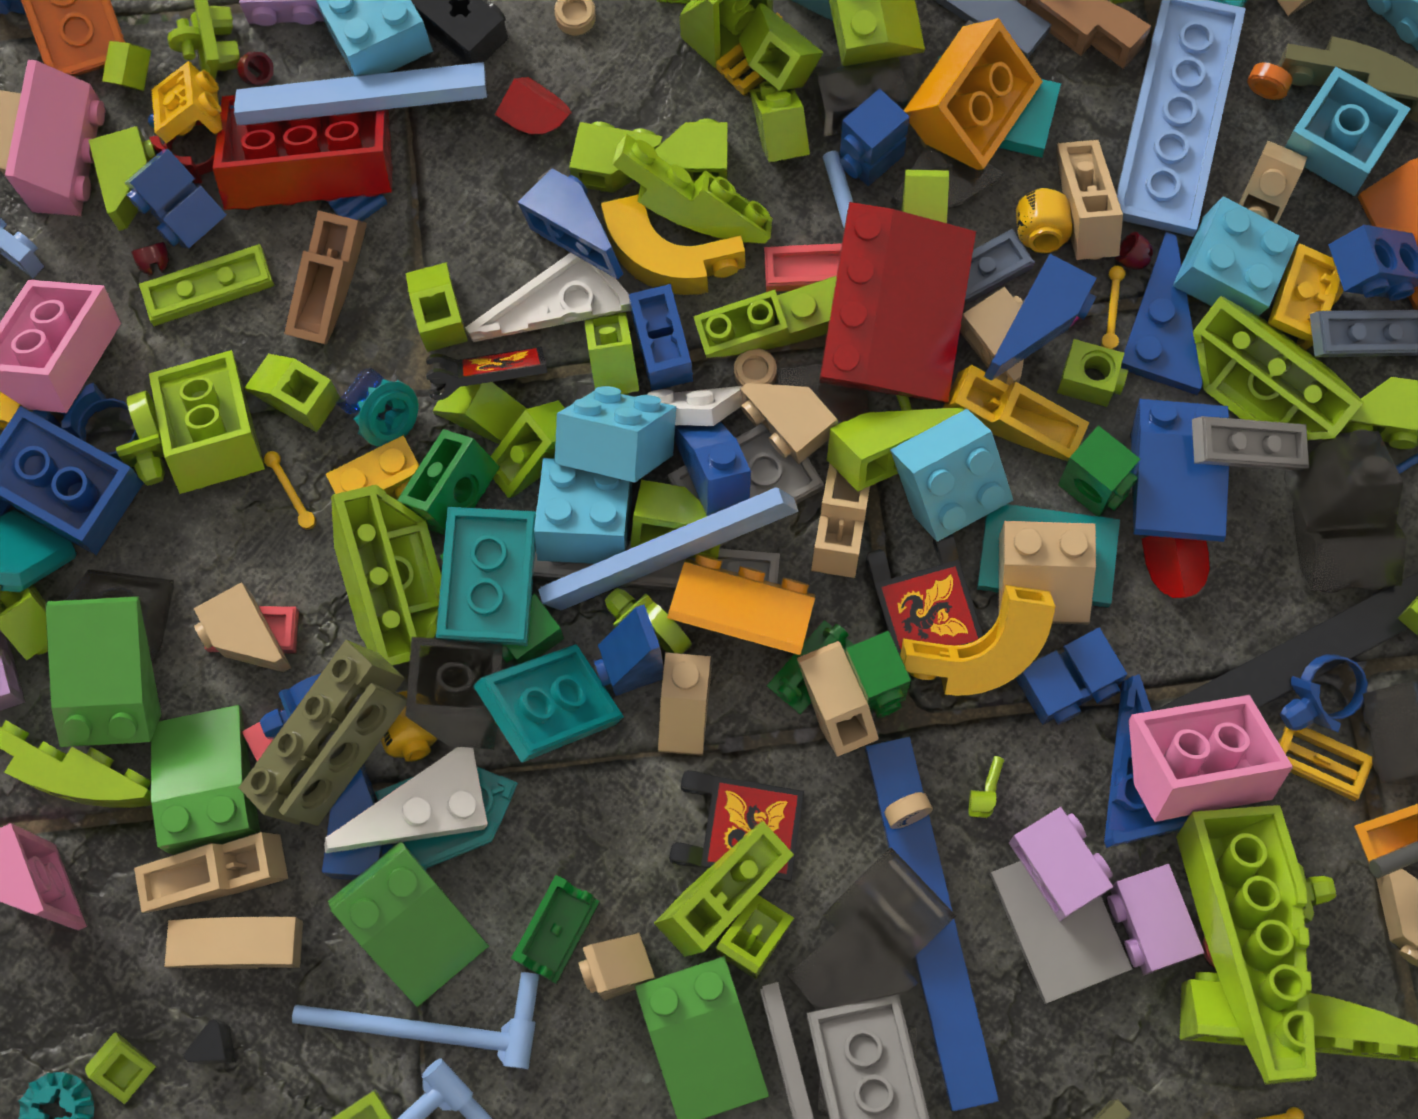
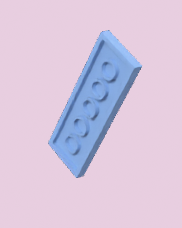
M1161 0L1116 193L1123 213V221L1192 237L1195 236L1246 8L1210 0Z

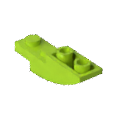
M628 134L617 145L612 165L641 185L637 202L656 214L683 227L721 239L741 236L743 242L765 244L771 238L772 217L767 209L756 201H748L742 197L725 178L720 176L714 177L705 170L697 181L694 182L689 173L681 166L676 164L670 165L657 155L655 149L643 140L636 141Z
M836 276L777 295L774 289L693 316L706 358L740 355L746 351L758 348L768 350L827 334Z
M7 720L0 727V749L14 756L4 773L44 793L85 805L109 808H134L152 805L151 791L148 790L151 781L129 768L124 775L110 768L114 760L98 750L90 747L87 753L84 754L71 747L69 752L65 754L44 741L39 748H36L25 742L30 734Z

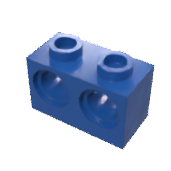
M1362 225L1328 244L1344 292L1364 294V297L1367 298L1375 296L1385 297L1390 301L1407 298L1415 292L1414 287L1418 286V246L1413 233Z
M671 284L628 294L631 315L651 391L692 382V362Z

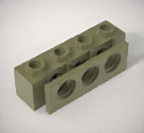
M345 640L241 783L239 789L263 815L297 825L303 821L319 826L409 702L405 696L396 693V690L405 678L379 653ZM358 694H361V697L356 702L354 707L348 709V707L351 705ZM335 731L327 744L321 746L329 733ZM308 768L301 780L294 783L303 769Z

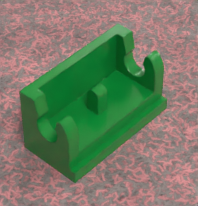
M555 875L511 959L528 970L557 984L600 901L595 899L594 895L588 891H582L571 885L564 878Z

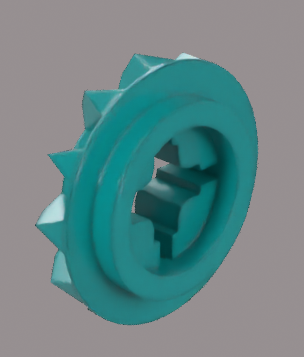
M385 379L382 380L377 388L368 387L369 395L365 401L357 402L361 410L353 418L359 426L358 434L368 443L378 447L403 435L405 437L414 426L418 415V399L413 389L400 380L391 382ZM385 404H388L392 409L385 413V419L383 420L378 417V414L382 413L385 410Z
M64 1072L46 1073L36 1081L29 1083V1088L24 1096L18 1100L20 1105L18 1119H50V1115L43 1112L39 1105L54 1103L57 1096L60 1098L59 1106L65 1108L66 1112L72 1113V1116L56 1117L55 1119H93V1096L88 1086L75 1075Z

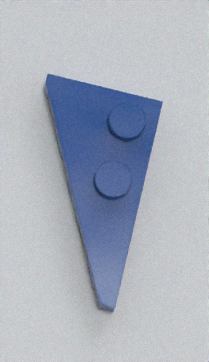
M1166 232L1124 350L1121 368L1128 370L1129 373L1198 395L1203 383L1193 336L1187 293L1173 286L1182 266L1177 236Z
M1140 674L1122 681L1104 838L1106 848L1180 831L1188 819V816L1154 822L1134 786L1129 719L1132 714L1152 711Z

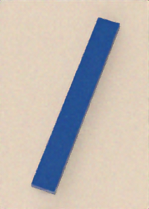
M910 737L868 745L865 747L866 756L951 1112L998 1102L999 1099L930 817L927 815L908 826L891 829L884 814L885 809L893 802L913 793H923Z

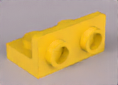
M188 61L151 89L154 130L166 144L177 135L183 136L195 126L197 120H200L215 135L222 130L220 116L222 109L218 99L219 86L206 70L199 71Z
M1300 243L1294 247L1267 323L1274 328L1297 337L1296 344L1304 350L1313 346L1310 314L1317 311H1331L1332 306L1339 300L1343 292L1332 257Z
M403 435L326 473V476L335 494L377 485L386 491V494L397 500L418 469L419 464Z

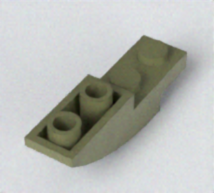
M1334 36L1331 37L1325 50L1287 44L1278 66L1285 69L1292 76L1293 85L1322 87L1336 66L1411 108L1406 117L1418 123V68L1377 48Z

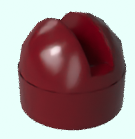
M248 52L239 59L236 65L238 76L249 85H264L268 83L274 72L272 60L263 52ZM248 66L258 72L259 76L256 77L248 70Z
M1132 232L1120 243L1119 256H1115V259L1132 270L1143 269L1151 261L1150 257L1153 255V247L1141 234Z
M165 242L131 251L135 264L144 274L153 275L150 266L152 263L157 262L161 273L168 266L169 255Z

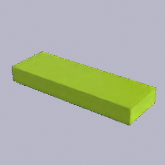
M260 244L139 284L147 313L153 326L275 286Z

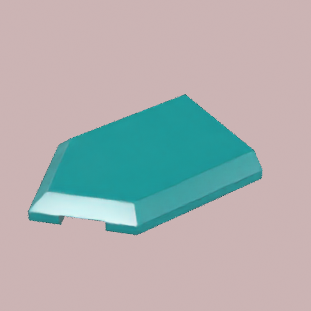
M15 510L0 515L1 591L21 592L75 559L76 551L69 540Z
M477 766L488 824L484 830L405 841L403 843L425 869L492 843L518 786V782ZM413 777L376 791L375 794L378 801Z

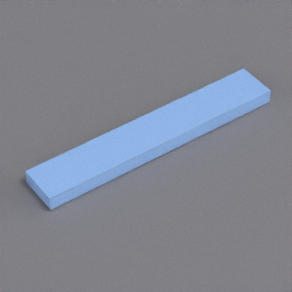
M484 62L236 89L234 116L237 125L241 126L487 98Z
M773 488L548 583L538 589L542 604L562 611L798 512L794 497L780 488Z

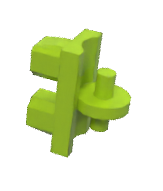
M194 0L196 11L190 17L192 26L189 25L188 19H178V28L173 29L167 36L169 47L173 51L182 52L185 60L195 59V50H197L200 71L206 70L216 79L217 71L236 69L240 59L236 41L216 42L215 35H229L232 33L233 19L230 7L209 6L208 0Z

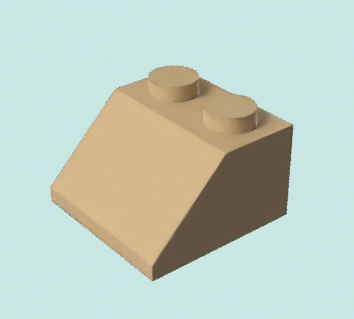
M1004 521L999 535V612L1005 585L1050 591L1056 606L1053 624L1088 625L1090 623L1096 571V524Z

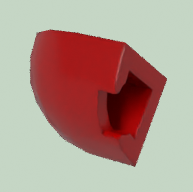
M530 77L515 78L512 81L495 115L515 129L525 133L545 134L560 127L567 120L571 111L551 91Z
M1159 536L1141 538L1146 566L1151 580L1162 593L1172 598H1186L1199 593L1206 584L1210 571L1209 551L1206 540Z

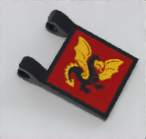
M542 346L458 360L436 353L426 359L428 365L437 362L445 367V369H431L426 374L427 380H430L433 384L446 383L442 390L429 392L430 397L434 400H443L463 386L547 373Z
M953 533L938 542L933 538L934 550L941 565L892 579L885 552L882 549H878L867 554L866 566L875 587L887 630L894 641L899 655L903 639L957 646L974 642L983 637L959 561Z
M685 771L681 780V791L689 794L711 795L704 847L680 842L673 843L669 856L670 862L676 865L710 868L758 823L764 821L794 854L772 879L791 882L804 791L717 777L697 771Z

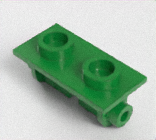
M824 620L804 642L801 655L794 654L766 687L801 715L812 702L797 658L837 641L840 642L844 652H846V648L854 645L847 639L849 634L840 625L835 624L832 627Z

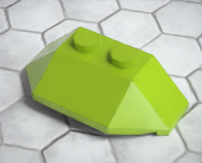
M1220 296L1193 330L1204 391L1223 406H1228V409L1241 419L1306 424L1307 441L1335 439L1364 402L1334 371L1278 329L1268 325L1266 320Z
M377 485L333 494L331 501L334 549L359 635L368 649L379 653L392 666L424 658L437 631L441 572L426 520L398 500L386 494V491Z

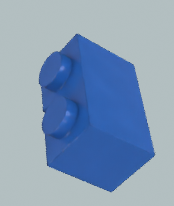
M880 88L842 120L840 164L849 176L854 179L859 177L867 186H870L904 156L907 139L905 136L908 132L910 118Z
M164 149L125 182L131 190L126 196L142 214L150 211L161 223L156 227L157 231L172 247L179 243L182 248H190L227 214L201 185L198 187L194 185L192 181L195 178L169 149Z
M1100 627L1063 647L1065 652L1058 654L1057 650L1034 661L1016 677L1018 684L1042 725L1055 719L1058 725L1065 723L1082 712L1079 706L1094 698L1096 703L1100 704L1121 691L1118 685L1124 680L1127 672Z

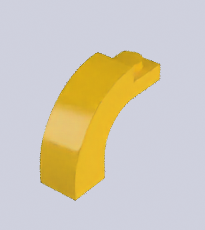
M639 195L601 203L606 233L617 259L636 279L652 288L671 284L673 294L708 293L707 277L713 275L718 278L729 277L737 273L739 269L745 268V249L741 236L697 246H681L665 240L654 230L649 221L646 207L637 202Z
M1005 585L998 618L993 627L983 637L974 642L957 646L903 639L900 657L907 672L915 678L933 680L936 676L941 677L945 695H973L993 690L1020 675L1039 655L1051 629L1056 607L1050 591Z

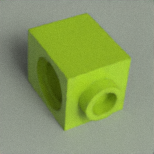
M1073 339L1057 393L1107 407L1113 393L1121 395L1128 370L1121 368L1124 353ZM1090 368L1097 369L1102 372L1105 379L1093 380L1086 375L1084 370Z

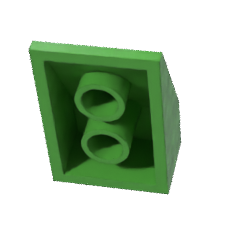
M139 597L48 601L46 604L51 709L60 747L151 742L161 717V708Z
M240 705L163 720L157 724L151 739V804L157 847L171 855L180 854L211 843L225 844L260 833L257 807L239 789V786L251 771L247 741L242 734L245 728Z
M402 841L398 842L328 900L332 913L416 1007L421 1005L489 947Z
M725 956L635 986L677 1119H705L769 1097Z

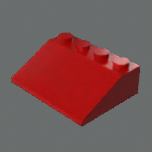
M235 95L222 96V111L220 112L222 130L217 133L213 172L224 210H248L258 206L293 205L306 201H333L345 197H373L383 193H392L389 109L240 126L236 123L234 109H231V105H235Z
M849 202L819 382L948 403L976 231L895 209Z

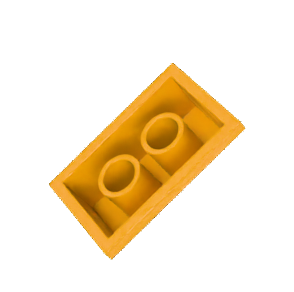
M997 18L963 26L904 111L910 116L909 123L926 145L977 170H982L986 167L1043 81L1000 19Z
M701 554L696 555L695 561L685 560L668 612V619L801 655L815 601V594L807 592L808 584L788 578H783L781 585L764 580L765 572L745 566H740L738 573L722 569V560Z

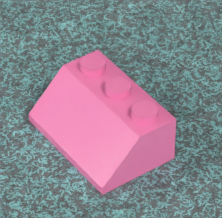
M36 60L27 61L5 177L32 212L81 216L84 201H88L91 194L89 172L91 163H94L88 140L96 138L98 126L103 125L105 106L103 101H100L91 84Z
M28 280L0 322V392L29 410L68 412L121 325L105 286Z
M1250 695L1132 714L1129 719L1134 786L1154 822L1188 816L1193 811L1219 810L1273 800L1293 768Z
M12 823L1 827L0 902L78 931L87 927L56 844Z

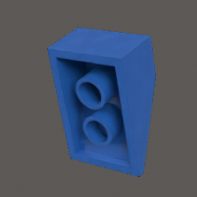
M1139 399L1131 430V452L1140 458L1134 474L1139 478L1132 486L1134 534L1225 541L1229 466L1194 464L1192 419L1201 416L1229 418L1228 406Z
M20 406L0 435V498L60 536L97 555L144 482L141 481L130 466Z

